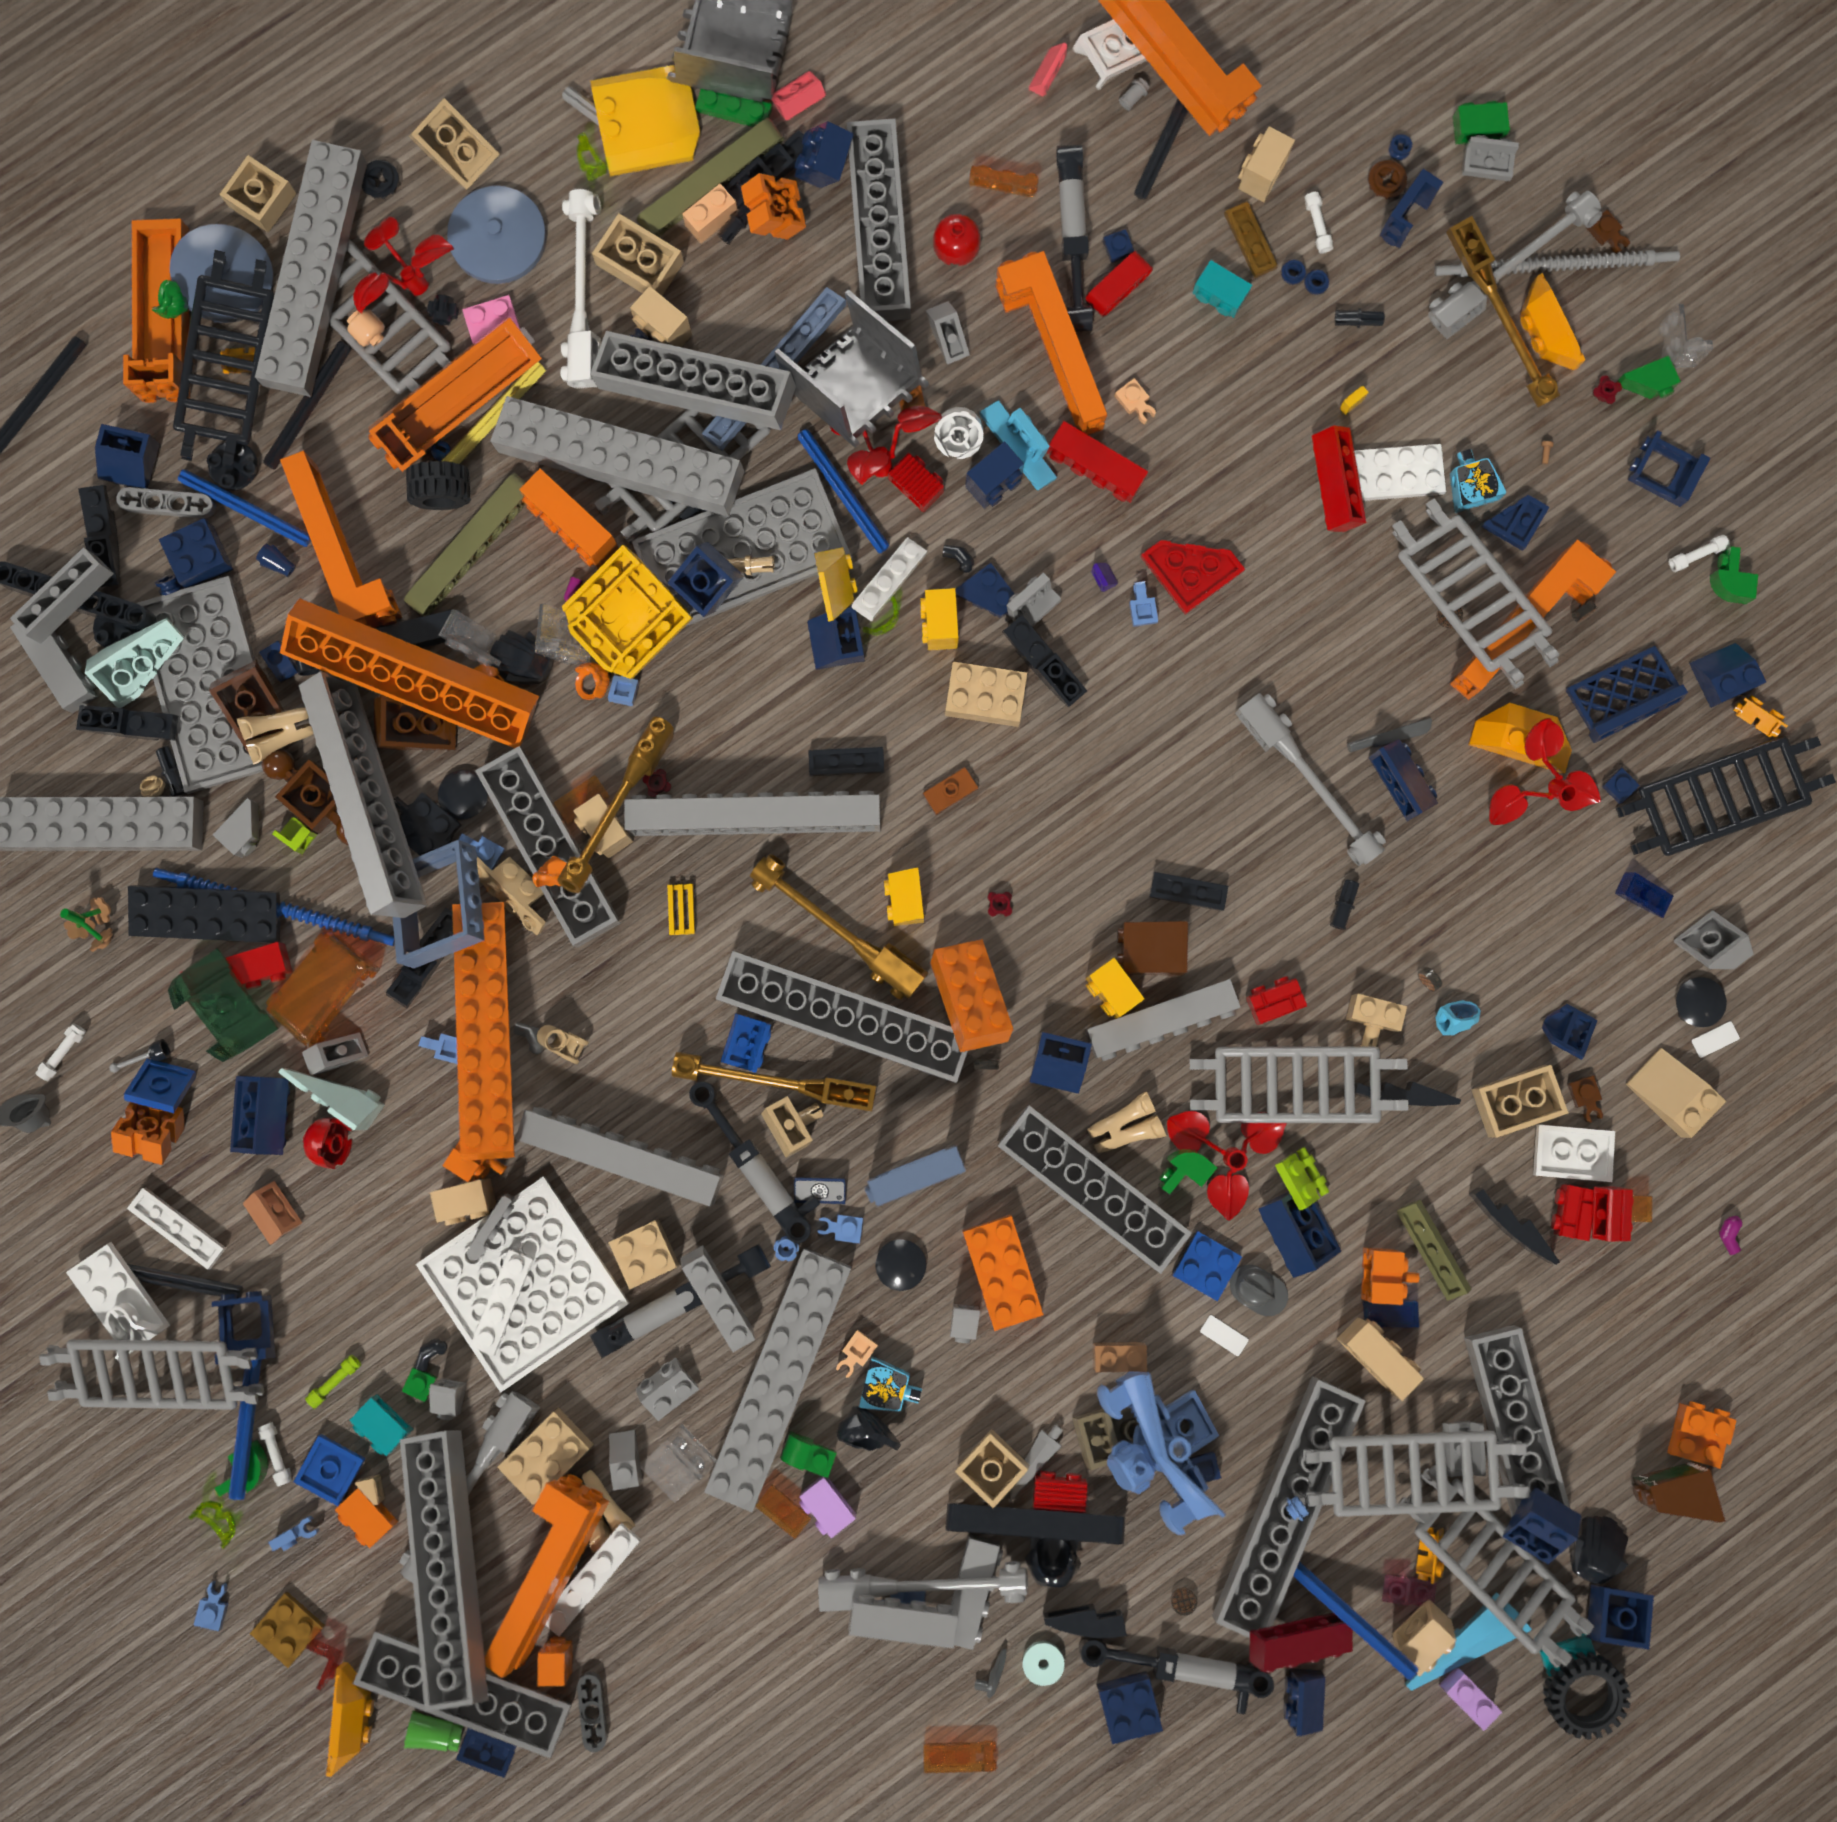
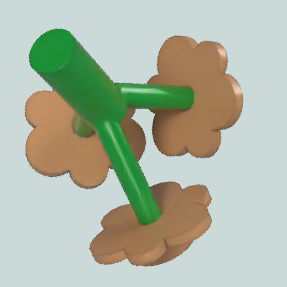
M102 897L90 900L91 909L89 912L79 914L66 908L60 912L61 918L68 920L64 923V928L68 930L67 935L69 938L77 939L80 937L85 939L89 936V933L96 938L91 943L90 951L92 952L99 948L104 949L107 947L113 935V929L111 928L103 930L99 934L94 930L95 923L90 920L91 916L95 917L99 925L110 921L111 908L104 902Z

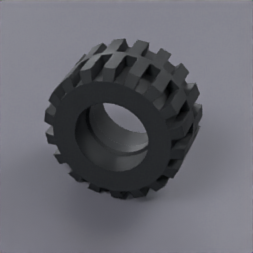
M426 461L414 464L406 469L407 501L411 505L428 510H451L470 503V470L465 466L447 461Z

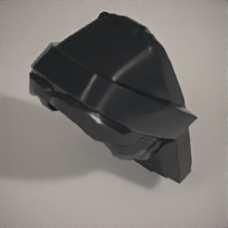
M508 630L505 635L502 634L499 640L495 641L490 651L491 657L489 662L491 666L497 668L500 675H505L507 681L527 685L539 684L548 677L553 665V658L549 651L530 631L523 636L515 631Z
M858 1406L852 1407L845 1419L839 1423L836 1432L838 1441L857 1449L873 1451L887 1445L898 1451L901 1446L898 1439L880 1418L871 1411Z
M1595 1515L1583 1518L1581 1536L1577 1539L1570 1554L1572 1571L1580 1578L1594 1584H1603L1622 1572L1629 1565L1623 1557L1628 1543V1536L1623 1533L1624 1529L1618 1526L1615 1520L1607 1516L1600 1517Z
M1031 1538V1550L1025 1557V1560L1035 1582L1047 1587L1060 1588L1068 1585L1081 1566L1077 1556L1079 1541Z

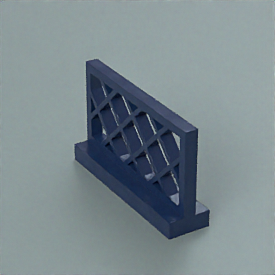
M1656 646L1566 689L1568 696L1590 730L1589 737L1593 743L1601 741L1681 702L1688 694L1683 684L1679 685ZM1652 655L1657 663L1655 670L1641 666L1643 658ZM1627 667L1636 670L1633 680L1620 677L1621 669ZM1639 671L1653 675L1651 685L1637 682ZM1657 676L1667 679L1671 687L1665 690L1654 687ZM1602 678L1614 680L1611 691L1597 687L1599 680ZM1617 682L1631 685L1629 696L1615 692ZM1638 687L1648 690L1647 698L1644 700L1633 698L1634 688ZM1581 688L1592 691L1589 702L1579 699L1575 691ZM1595 693L1609 696L1606 707L1593 703ZM1617 698L1627 701L1625 709L1618 711L1610 708L1612 699ZM1590 709L1605 712L1603 720L1594 724L1589 716Z

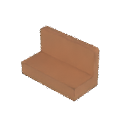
M275 1181L253 1192L243 1203L270 1245L275 1243L284 1234L302 1224V1221Z

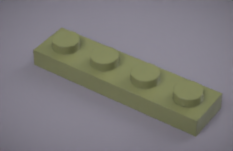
M1419 1199L1400 1207L1396 1212L1447 1301L1468 1294L1472 1289L1422 1201Z

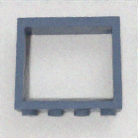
M456 840L414 858L413 862L418 878L454 862L457 863L463 931L420 948L417 911L406 918L393 917L396 963L411 968L422 966L485 940L475 846L461 840Z
M953 1145L870 1178L867 1181L868 1185L865 1187V1191L870 1203L875 1201L876 1205L880 1206L963 1173L966 1170L956 1146Z

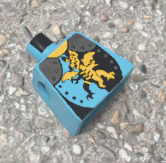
M1472 449L1464 450L1457 454L1461 466L1455 467L1450 473L1455 513L1498 501L1506 494V490L1488 458L1475 461Z
M872 1356L859 1407L901 1411L903 1400L919 1403L922 1388L907 1385L910 1376L909 1372Z

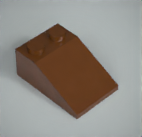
M257 660L211 683L209 688L211 695L247 752L246 741L283 730L282 728L271 730L245 741L240 731L237 718L267 716L285 712Z
M384 695L374 699V740L377 749L456 750V724Z

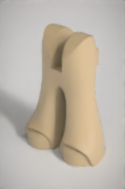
M306 707L267 716L237 718L244 741L271 730L283 729L273 734L246 741V746L254 765L264 760L272 752L314 734L310 723L297 727L294 725L296 722L309 718Z
M1147 1091L1137 1096L1123 1109L1098 1121L1087 1129L1090 1138L1103 1135L1108 1131L1111 1135L1094 1144L1097 1153L1107 1152L1135 1141L1157 1139L1166 1136L1157 1114L1130 1127L1120 1129L1133 1120L1156 1112Z
M590 1469L582 1475L585 1485L588 1488L599 1490L603 1493V1497L610 1501L603 1513L609 1526L604 1518L601 1517L589 1540L590 1548L594 1553L599 1550L620 1523L624 1524L629 1530L636 1525L614 1502L599 1477Z

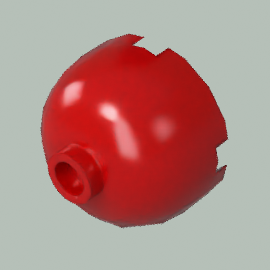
M950 214L937 224L933 234V249L937 257L945 264L964 266L972 262L979 253L981 234L976 222L970 217L962 214Z
M325 1117L314 1121L303 1136V1148L306 1157L313 1164L323 1168L336 1169V1165H343L352 1147V1139L347 1140L348 1131H351V1128L335 1117Z

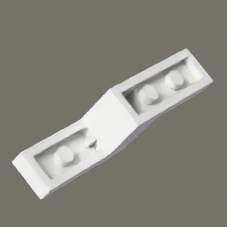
M620 1523L562 1592L546 1626L559 1637L641 1539L624 1524Z

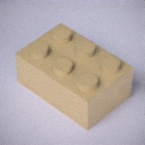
M619 213L592 253L596 265L641 293H644L650 286L661 296H663L684 263L679 249Z
M953 662L945 716L1019 727L1027 673Z
M1542 1065L1471 1089L1486 1133L1491 1138H1497L1568 1114L1551 1065Z
M1357 1318L1337 1340L1391 1395L1403 1401L1424 1380L1419 1374L1421 1368L1413 1360L1405 1356L1402 1357L1400 1353L1403 1350L1393 1340L1390 1341L1387 1337L1384 1338L1382 1336L1384 1331L1374 1321L1371 1322L1368 1318L1366 1321Z
M558 1407L497 1468L534 1505L546 1483L553 1480L557 1481L594 1444Z

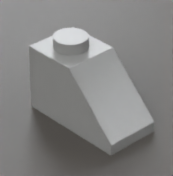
M949 301L926 310L933 335L947 365L969 356L957 311Z
M249 798L213 834L235 856L243 858V856L250 855L256 848L255 844L259 841V805Z
M360 1032L315 1044L302 1052L310 1076L334 1070L368 1056Z
M953 1304L950 1337H955V1342L970 1343V1339L976 1340L980 1316L979 1306Z
M442 1378L431 1384L429 1390L430 1413H435L437 1418L452 1420L453 1417L461 1414L467 1383Z
M635 1430L609 1434V1465L613 1490L637 1487L643 1481Z

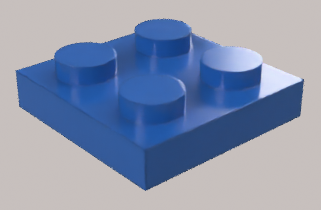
M147 1058L125 1091L124 1100L174 1113L194 1082L196 1072Z
M1196 1231L1172 1276L1218 1302L1242 1256Z
M320 1434L293 1482L339 1506L343 1502L366 1458Z

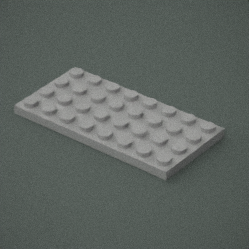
M816 468L734 500L729 517L706 511L632 540L640 560L693 616V619L686 626L818 575L814 555L816 552L843 547L845 555L850 554ZM709 542L726 559L745 558L746 555H751L752 558L774 557V572L752 573L749 576L746 573H741L744 575L743 579L714 613L705 617L698 613L667 583L695 547Z
M226 576L168 595L136 603L152 612L156 616L157 622L168 618L184 636V639L168 660L162 664L153 678L162 712L179 716L175 741H170L184 792L190 794L264 772L262 761L255 765L253 764L250 755L209 691L212 682L255 661L232 578ZM143 615L139 617L138 622L142 620Z

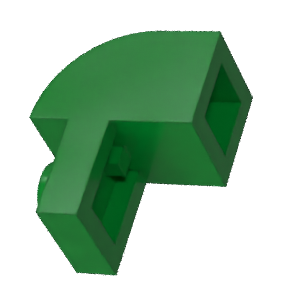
M1731 546L1720 554L1717 563L1720 569L1710 575V584L1715 594L1721 599L1732 603L1748 604L1756 599L1758 574L1739 572L1741 548Z
M1177 1150L1166 1158L1174 1166L1171 1169L1168 1167L1164 1170L1159 1178L1161 1182L1158 1185L1168 1194H1171L1184 1176L1187 1175L1202 1187L1218 1167L1195 1150Z
M790 1431L780 1459L803 1471L805 1469L828 1478L837 1451L813 1443L814 1439Z
M258 1439L251 1442L246 1483L247 1493L263 1482L268 1471V1459ZM234 1453L227 1456L231 1464H233ZM231 1478L215 1487L219 1497L226 1493L229 1494Z

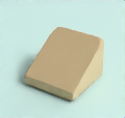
M380 1475L361 1478L355 1482L356 1486L373 1505H378L385 1499Z

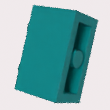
M1210 260L1196 282L1192 293L1200 302L1209 303L1216 307L1220 314L1234 318L1248 297L1253 285Z
M378 1394L371 1397L349 1420L353 1424V1430L361 1437L366 1436L372 1442L371 1447L378 1454H384L385 1456L391 1454L400 1445V1439H405L414 1430Z

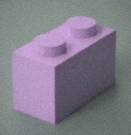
M819 1477L800 1493L801 1501L799 1504L808 1515L812 1513L817 1519L815 1525L823 1535L828 1534L830 1538H833L856 1519V1513L829 1478Z
M1459 1668L1452 1670L1439 1684L1483 1731L1502 1713Z

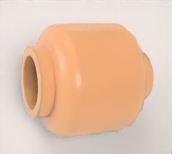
M370 309L363 310L362 313L357 310L348 318L347 331L361 346L365 347L371 344L375 347L384 339L382 333L384 332L385 325Z

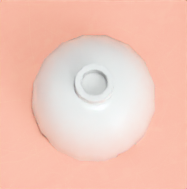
M954 407L946 410L942 414V419L936 423L934 440L937 448L944 455L964 459L971 457L980 449L984 429L980 418L974 411L965 407Z

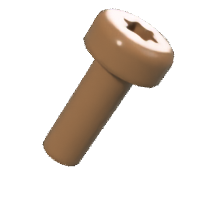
M1552 441L1542 442L1541 446L1544 447L1542 464H1548L1550 448L1554 445Z

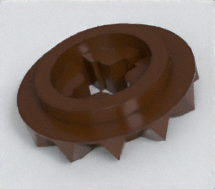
M1384 160L1376 163L1371 168L1367 179L1370 185L1369 190H1373L1376 193V197L1381 196L1386 200L1392 197L1396 198L1406 187V171L1395 161ZM1391 173V183L1382 186L1383 178H1386Z

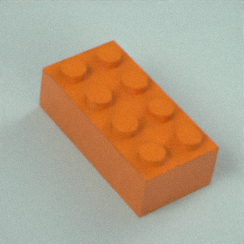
M539 469L519 489L523 495L521 500L526 505V508L535 517L540 514L539 517L544 521V525L554 534L558 531L557 534L562 538V542L571 550L576 548L575 551L580 555L581 560L589 567L594 565L599 569L619 549L613 536L543 470Z
M983 939L934 949L930 964L959 1051L965 1052L1008 1042L1013 1026Z
M1008 1215L962 1230L994 1331L1043 1316L1012 1216Z

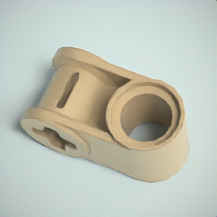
M552 1025L541 1027L537 1033V1041L540 1045L577 1065L584 1046L589 1044V1041ZM555 1033V1040L548 1044L549 1036Z

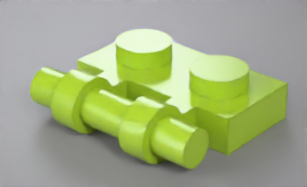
M1305 1147L1296 1151L1298 1156L1294 1153L1275 1165L1299 1210L1309 1207L1320 1199V1196L1330 1192L1325 1184L1327 1180L1324 1175H1320L1314 1164L1316 1161L1313 1155H1309Z

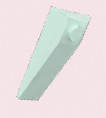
M165 618L104 648L87 659L85 674L117 708H122L142 694L146 685L155 677L159 668L168 660L184 639V636L168 618Z
M281 1068L279 1070L282 1076L304 1092L310 1090L312 1092L311 1099L326 1107L330 1106L327 1111L353 1130H368L385 1106L379 1101L381 1097L369 1089L366 1092L288 1068Z

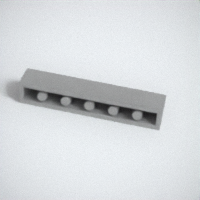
M1231 979L1085 1031L1089 1042L1092 1044L1091 1048L1095 1059L1101 1057L1102 1061L1117 1057L1116 1051L1125 1049L1126 1053L1140 1049L1139 1043L1149 1040L1151 1045L1165 1040L1164 1034L1173 1032V1035L1177 1036L1188 1032L1187 1026L1197 1024V1027L1200 1028L1211 1024V1018L1220 1015L1221 1019L1236 1015L1234 1010L1241 1007Z

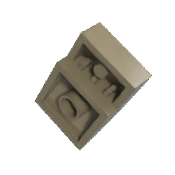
M1129 1406L1120 1411L1123 1416L1122 1419H1115L1109 1416L1104 1409L1072 1418L1085 1468L1094 1470L1106 1466L1112 1447L1122 1440L1133 1444L1135 1427L1139 1422H1136L1137 1418L1133 1417L1134 1413L1131 1412L1132 1409Z

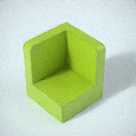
M294 817L289 820L281 832L275 830L272 835L300 854L305 852L318 835Z

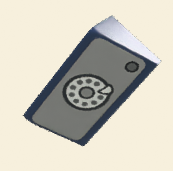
M794 1178L795 1203H805L815 1196L823 1204H845L846 1178Z

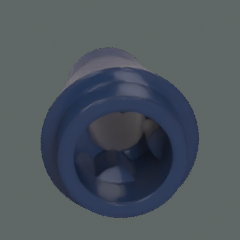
M267 543L256 556L260 566L283 574L286 577H289L296 567L274 545L270 546Z

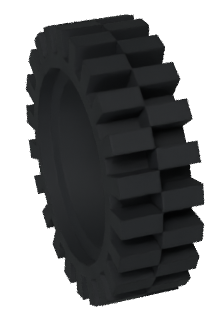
M1582 1652L1576 1653L1577 1659L1572 1658L1566 1666L1561 1663L1559 1671H1556L1554 1668L1550 1670L1549 1673L1553 1679L1546 1677L1545 1684L1548 1688H1543V1694L1546 1697L1544 1703L1548 1707L1547 1710L1567 1734L1571 1735L1572 1733L1575 1738L1579 1739L1583 1735L1586 1740H1592L1593 1733L1598 1739L1603 1737L1602 1729L1607 1734L1613 1732L1609 1727L1610 1724L1613 1723L1617 1728L1621 1725L1617 1717L1626 1718L1627 1713L1623 1708H1630V1702L1626 1698H1631V1694L1627 1689L1629 1687L1627 1681L1608 1659L1606 1660L1599 1654L1596 1657L1593 1652H1587V1657ZM1588 1675L1599 1676L1606 1680L1608 1696L1604 1705L1597 1712L1591 1715L1578 1716L1567 1710L1565 1704L1566 1693L1575 1680Z

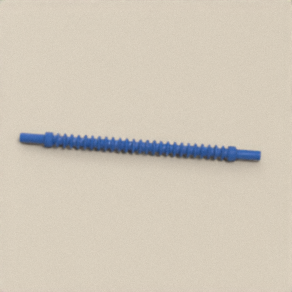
M155 868L153 872V877L176 883L178 887L231 889V886H226L225 888L224 884L218 886L217 882L211 884L210 880L204 882L203 878L197 880L196 876L191 877L190 874L184 872L178 874L160 868ZM284 901L280 903V916L284 914L285 918L291 916L292 920L298 918L299 922L305 920L306 924L312 922L313 926L318 924L319 928L325 926L326 930L332 928L333 932L339 930L340 934L346 932L347 936L353 934L354 938L359 936L360 940L366 942L373 940L390 946L395 945L394 936L374 931L371 926L364 925L361 927L360 923L354 925L353 921L347 923L346 919L343 921L339 917L334 919L333 915L327 917L326 913L320 915L319 911L313 913L312 909L306 911L305 907L300 909L298 905L293 907L291 903L288 905Z

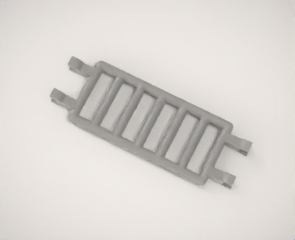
M350 239L346 251L356 261L340 274L337 291L362 268L369 274L377 273L380 275L382 273ZM390 281L386 289L389 295L371 311L379 318L397 302L406 312L382 333L384 339L377 346L373 347L371 344L367 347L361 346L347 331V327L340 321L355 308L352 295L336 311L331 312L329 324L395 393L401 394L407 388L411 392L415 391L420 387L416 380L437 362L444 368L451 362L445 356L451 349L450 343ZM413 319L422 329L382 365L373 355ZM430 336L438 347L398 382L390 371Z
M687 409L657 437L685 445L675 433L687 424L713 453L740 460L769 435L771 430L768 427L753 424L758 431L748 440L739 431L733 439L740 447L729 456L724 450L721 451L703 437L702 432L705 429L694 418L699 412ZM609 484L613 489L594 503L597 510L605 516L620 499H623L639 518L621 531L623 538L629 544L647 527L653 532L662 529L688 506L677 502L673 504L670 500L653 496L666 510L655 521L626 488Z
M1434 498L1426 503L1428 508L1426 513L1439 527L1415 541L1401 520L1392 525V528L1395 530L1393 531L1394 537L1405 547V549L1399 552V559L1488 672H1493L1500 668L1516 690L1524 684L1523 679L1525 676L1513 665L1511 660L1535 646L1549 667L1559 662L1557 659L1559 656L1558 651L1545 639L1552 634V628L1460 515L1449 519ZM1456 527L1464 535L1463 539L1419 567L1411 558L1412 555ZM1472 545L1479 556L1432 585L1425 574ZM1485 563L1494 573L1492 576L1447 604L1440 595V592ZM1499 582L1509 591V593L1464 622L1454 612ZM1515 600L1524 610V612L1478 641L1469 632L1470 629ZM1530 619L1539 629L1493 660L1484 651L1486 647Z
M1375 1046L1218 1047L1215 1050V1059H1190V1070H1215L1216 1100H1190V1110H1216V1120L1219 1123H1379L1381 1121V1110H1408V1100H1381L1380 1070H1406L1407 1059H1380V1049ZM1225 1057H1241V1113H1226ZM1251 1057H1266L1267 1113H1252ZM1277 1057H1292L1293 1113H1277ZM1302 1057H1318L1319 1113H1303ZM1328 1057H1344L1345 1113H1329ZM1354 1057H1370L1371 1113H1355Z
M71 1339L67 1342V1348L49 1345L47 1347L48 1354H41L39 1356L41 1365L70 1363L75 1384L57 1380L54 1383L56 1389H49L47 1391L49 1401L78 1398L79 1404L82 1407L233 1410L237 1407V1401L257 1404V1395L264 1394L263 1384L234 1386L230 1365H238L240 1368L250 1369L252 1366L251 1360L258 1358L257 1349L247 1348L241 1351H227L226 1344L222 1341ZM79 1350H92L102 1397H89ZM103 1350H117L127 1397H113ZM128 1351H142L151 1398H138ZM153 1351L167 1352L176 1398H162ZM178 1351H191L201 1399H187ZM203 1352L217 1353L225 1399H212Z
M1494 1431L1338 1436L1330 1439V1449L1302 1450L1303 1461H1306V1463L1331 1462L1333 1492H1305V1503L1308 1506L1333 1504L1334 1514L1338 1517L1495 1511L1501 1508V1498H1530L1529 1487L1524 1486L1523 1483L1500 1485L1498 1455H1527L1526 1444L1521 1441L1497 1443V1435ZM1486 1441L1490 1500L1475 1501L1471 1442ZM1460 1442L1464 1501L1448 1502L1445 1443ZM1434 1443L1438 1502L1422 1503L1419 1444ZM1408 1444L1412 1503L1396 1504L1393 1445ZM1382 1445L1386 1504L1370 1505L1367 1446ZM1356 1446L1360 1505L1344 1506L1341 1447Z
M1433 1465L1430 1470L1426 1468L1421 1473V1478L1437 1490L1436 1465ZM1454 1479L1451 1483L1447 1481L1448 1502L1452 1500L1457 1492L1464 1498L1463 1483L1459 1479ZM1411 1494L1407 1498L1402 1497L1398 1504L1412 1503ZM1476 1511L1461 1512L1439 1542L1427 1531L1441 1513L1409 1514L1418 1523L1414 1530L1416 1536L1532 1654H1537L1542 1649L1555 1667H1559L1561 1663L1564 1666L1568 1665L1573 1657L1550 1638L1551 1634L1562 1619L1570 1625L1571 1630L1578 1637L1583 1632L1588 1635L1594 1626L1571 1607L1575 1602L1574 1595L1535 1556L1503 1537L1506 1526L1491 1511H1477L1487 1523L1457 1562L1446 1550ZM1496 1531L1506 1542L1478 1580L1475 1581L1465 1569L1493 1532ZM1515 1550L1525 1561L1494 1601L1484 1589L1512 1551ZM1534 1569L1544 1580L1516 1619L1513 1620L1503 1609L1531 1570ZM1552 1588L1563 1600L1533 1640L1522 1628Z

